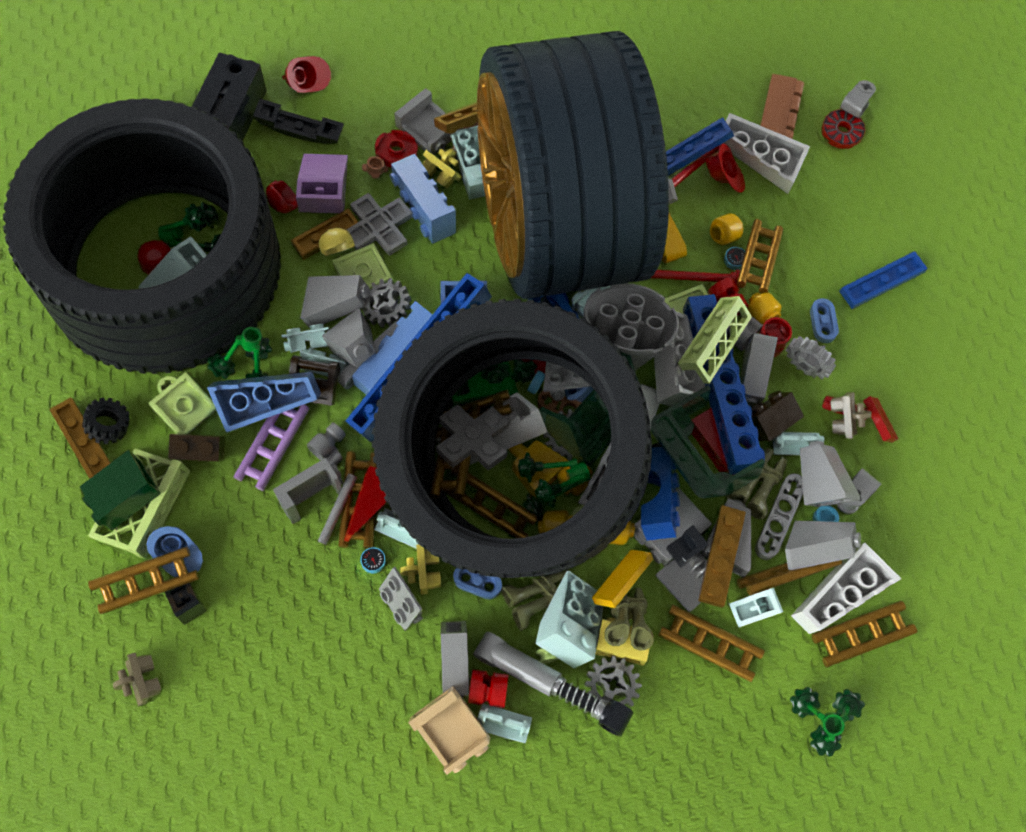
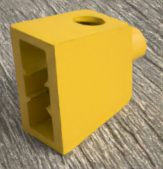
M537 440L528 448L522 443L509 448V452L517 458L513 462L512 471L528 492L535 497V489L539 485V479L546 480L549 484H552L563 467L538 471L532 476L531 483H528L527 478L520 477L518 472L519 460L525 457L526 452H529L535 462L553 463L568 461Z

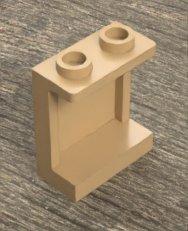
M454 686L443 692L409 719L408 723L412 729L419 731L443 764V771L446 775L451 771L454 773L459 772L467 765L466 760L473 755L476 757L481 756L489 748V734Z

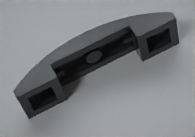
M263 99L259 100L253 114V119L279 133L314 143H338L344 127V123L324 117L322 121L281 110L280 104Z

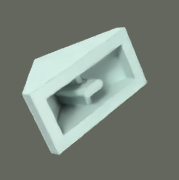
M774 588L729 604L738 628L783 612Z

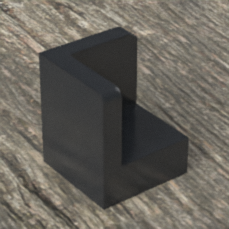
M692 525L685 530L680 538L668 545L666 549L679 567L682 568L702 554L709 544L695 526Z

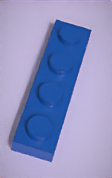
M723 117L666 151L668 176L734 137L732 130Z
M914 251L842 287L839 292L851 309H854L925 273L928 268Z

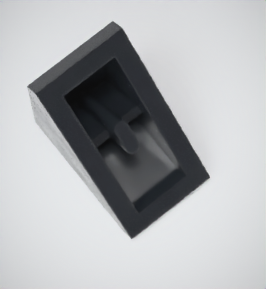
M190 583L165 591L173 613L184 625L207 611Z

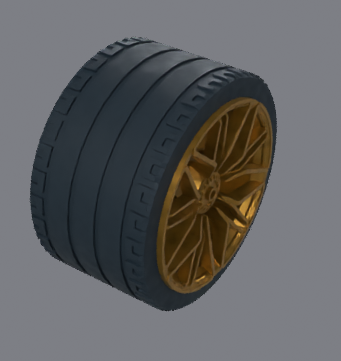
M610 31L600 34L594 33L547 39L539 42L532 41L511 44L509 46L489 47L481 60L477 88L479 155L490 224L494 232V241L503 268L515 293L523 299H530L650 279L661 263L666 245L669 215L668 169L664 134L655 91L645 61L635 43L621 31Z

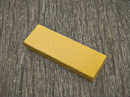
M630 550L592 597L594 604L616 608L653 561L652 553Z

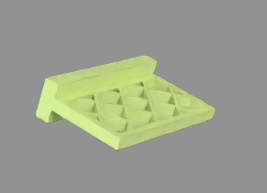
M134 449L133 454L147 460L148 466H146L148 472H151L153 481L161 494L143 507L145 514L142 519L134 522L133 516L128 518L129 525L120 529L116 527L113 532L105 536L99 535L104 525L99 526L95 522L88 536L146 559L149 553L146 545L148 537L154 530L163 526L190 470L181 461L175 459L171 461ZM163 465L168 466L166 474L157 478L154 469ZM132 530L133 537L129 545L122 543L120 535Z

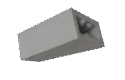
M360 275L308 277L301 319L309 327L316 324H326L352 313L356 309H361L365 307L366 298L369 296V286Z
M356 309L322 335L334 355L355 367H358L375 353L371 327L360 309Z
M754 333L743 353L740 381L745 386V398L747 405H750V407L762 403L765 399L777 337Z
M822 441L810 442L807 447L800 448L804 505L820 507L860 500V495L834 447L824 445Z
M728 498L724 506L746 512L732 571L743 578L751 569V510L746 508V505L741 501ZM716 522L706 540L709 546L701 554L706 559L709 556Z
M795 521L785 548L788 570L854 558L856 548L861 546V534L856 532L855 522Z
M466 621L441 622L442 689L445 692L454 686L463 698L464 695H469Z

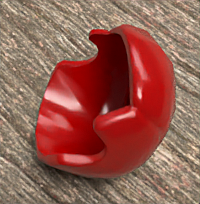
M275 180L267 186L265 193L267 202L275 211L287 214L298 207L295 193L284 181L280 180L277 182Z
M150 240L140 245L137 252V260L141 270L149 275L171 250L170 246L162 240Z

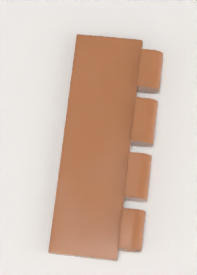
M772 74L760 126L793 139V131L795 130L804 88L803 81L793 77Z

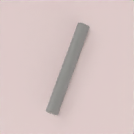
M348 473L318 542L327 545L356 482V476Z

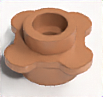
M373 156L368 158L367 164L362 165V170L368 172L372 178L378 179L382 173L388 172V167L384 165L383 159Z

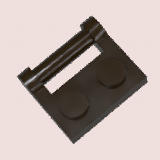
M293 355L290 361L289 374L299 373L300 368L328 373V379L315 378L321 395L312 402L331 406L335 405L340 363L305 360L301 356Z

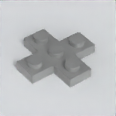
M369 193L350 204L351 210L360 219V222L347 229L353 238L356 250L377 241L388 256L407 245V239L397 227L413 218V214L400 197L383 208L376 203Z
M457 404L439 417V423L452 436L436 446V453L452 468L472 455L489 471L507 457V451L494 438L509 428V422L494 407L473 419Z

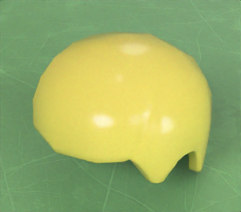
M342 228L327 230L321 235L318 242L320 251L325 256L342 252L355 246L351 234Z

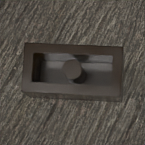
M773 392L768 396L767 401L756 404L751 408L753 425L758 429V441L773 440L804 417L792 392Z
M169 434L168 459L224 460L225 436Z

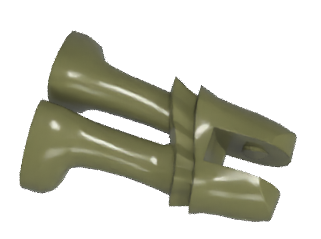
M770 448L764 450L765 461L759 470L746 473L747 478L741 485L732 486L725 493L727 500L729 498L745 504L757 482H763L746 506V508L751 510V516L756 519H764L768 513L766 499L772 487L779 484V481L782 480L788 462L782 456L774 465V468L766 465L774 453Z
M568 570L540 576V579L533 578V584L525 587L516 588L512 585L502 587V595L510 608L536 594L541 593L543 597L530 603L513 608V619L520 631L529 626L532 615L549 606L557 590L555 585L561 583Z
M636 587L634 598L628 597L626 594L616 608H611L612 617L616 619L605 629V640L609 645L620 646L626 642L630 631L629 619H633L630 636L633 648L642 651L649 649L653 645V633L644 619L648 605L641 588Z

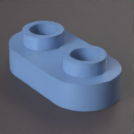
M820 298L814 301L810 308L813 333L818 341L830 343L839 332L835 307L828 299Z
M456 568L454 571V583L461 590L488 600L496 598L501 592L502 582L499 577L484 576ZM467 574L471 579L468 582H464L461 577ZM486 584H492L494 586V589L491 591H487L484 588V586Z

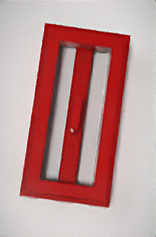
M872 396L864 399L863 402L867 410L871 411V418L882 440L890 443L898 440L899 438L879 399Z

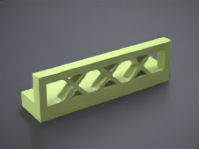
M740 296L720 298L677 363L681 370H695L704 384H710L752 318ZM738 311L742 315V318L739 321V323H737ZM730 326V337L727 340L726 330ZM719 343V354L716 357V345ZM709 359V370L706 372L703 365Z

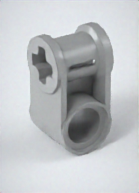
M863 80L858 82L848 92L840 109L860 118L868 108L869 99L875 93L876 86L869 81Z
M863 468L852 479L860 495V500L837 504L838 509L844 514L856 512L881 485L877 479Z

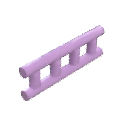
M301 405L298 411L290 409L282 412L281 414L293 419L287 430L274 426L280 413L268 417L233 477L238 481H242L245 475L258 480L255 487L258 490L264 491L310 408L306 405ZM269 434L281 439L275 451L262 446ZM257 454L270 459L263 472L251 467Z

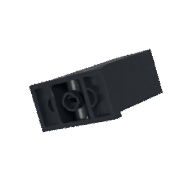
M219 52L192 106L199 111L208 113L210 117L219 119L220 123L227 125L228 130L234 131L237 134V138L243 141L253 121V114L258 102L264 98L267 92L260 64L252 60H244L231 54L227 55Z

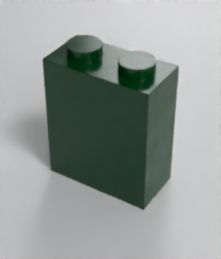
M129 450L80 486L84 497H82L84 503L93 511V514H91L93 520L99 526L104 525L110 530H114L161 494L142 460Z

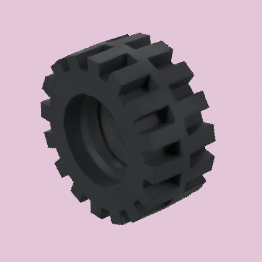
M100 398L99 402L95 399L92 401V404H88L84 412L82 427L85 434L89 433V439L95 438L96 443L104 441V444H109V441H111L113 444L117 442V439L121 440L126 435L130 414L129 411H126L127 407L125 405L120 406V401L113 402V398H108V401H105L104 398ZM108 416L114 419L116 424L105 426L97 422L96 418Z

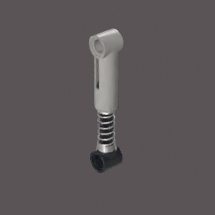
M486 632L473 653L481 662L491 667H497L549 697L551 695L555 697L558 695L559 699L564 698L566 703L571 702L572 706H578V710L584 709V713H591V717L596 718V720L598 719V724L603 729L616 736L622 737L634 714L630 708L618 701L610 700L606 702L603 699L598 700V696L595 698L591 696L592 693L587 694L585 690H580L579 686L576 688L573 686V683H567V680L561 677L562 674L513 648L493 633Z

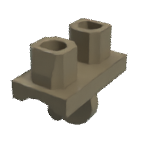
M847 392L844 396L831 399L832 412L844 411V419L833 420V434L845 435V439L853 438V435H857L856 419H858V427H865V419L872 417L871 411H864V403H856V411L855 392Z
M136 653L127 655L128 660L125 661L129 677H127L125 669L118 671L119 680L113 683L114 690H123L124 697L132 695L130 688L132 686L137 704L141 706L145 705L149 698L160 694L161 687L158 678L144 681L142 676L143 673L153 671L154 669L151 655L137 657Z

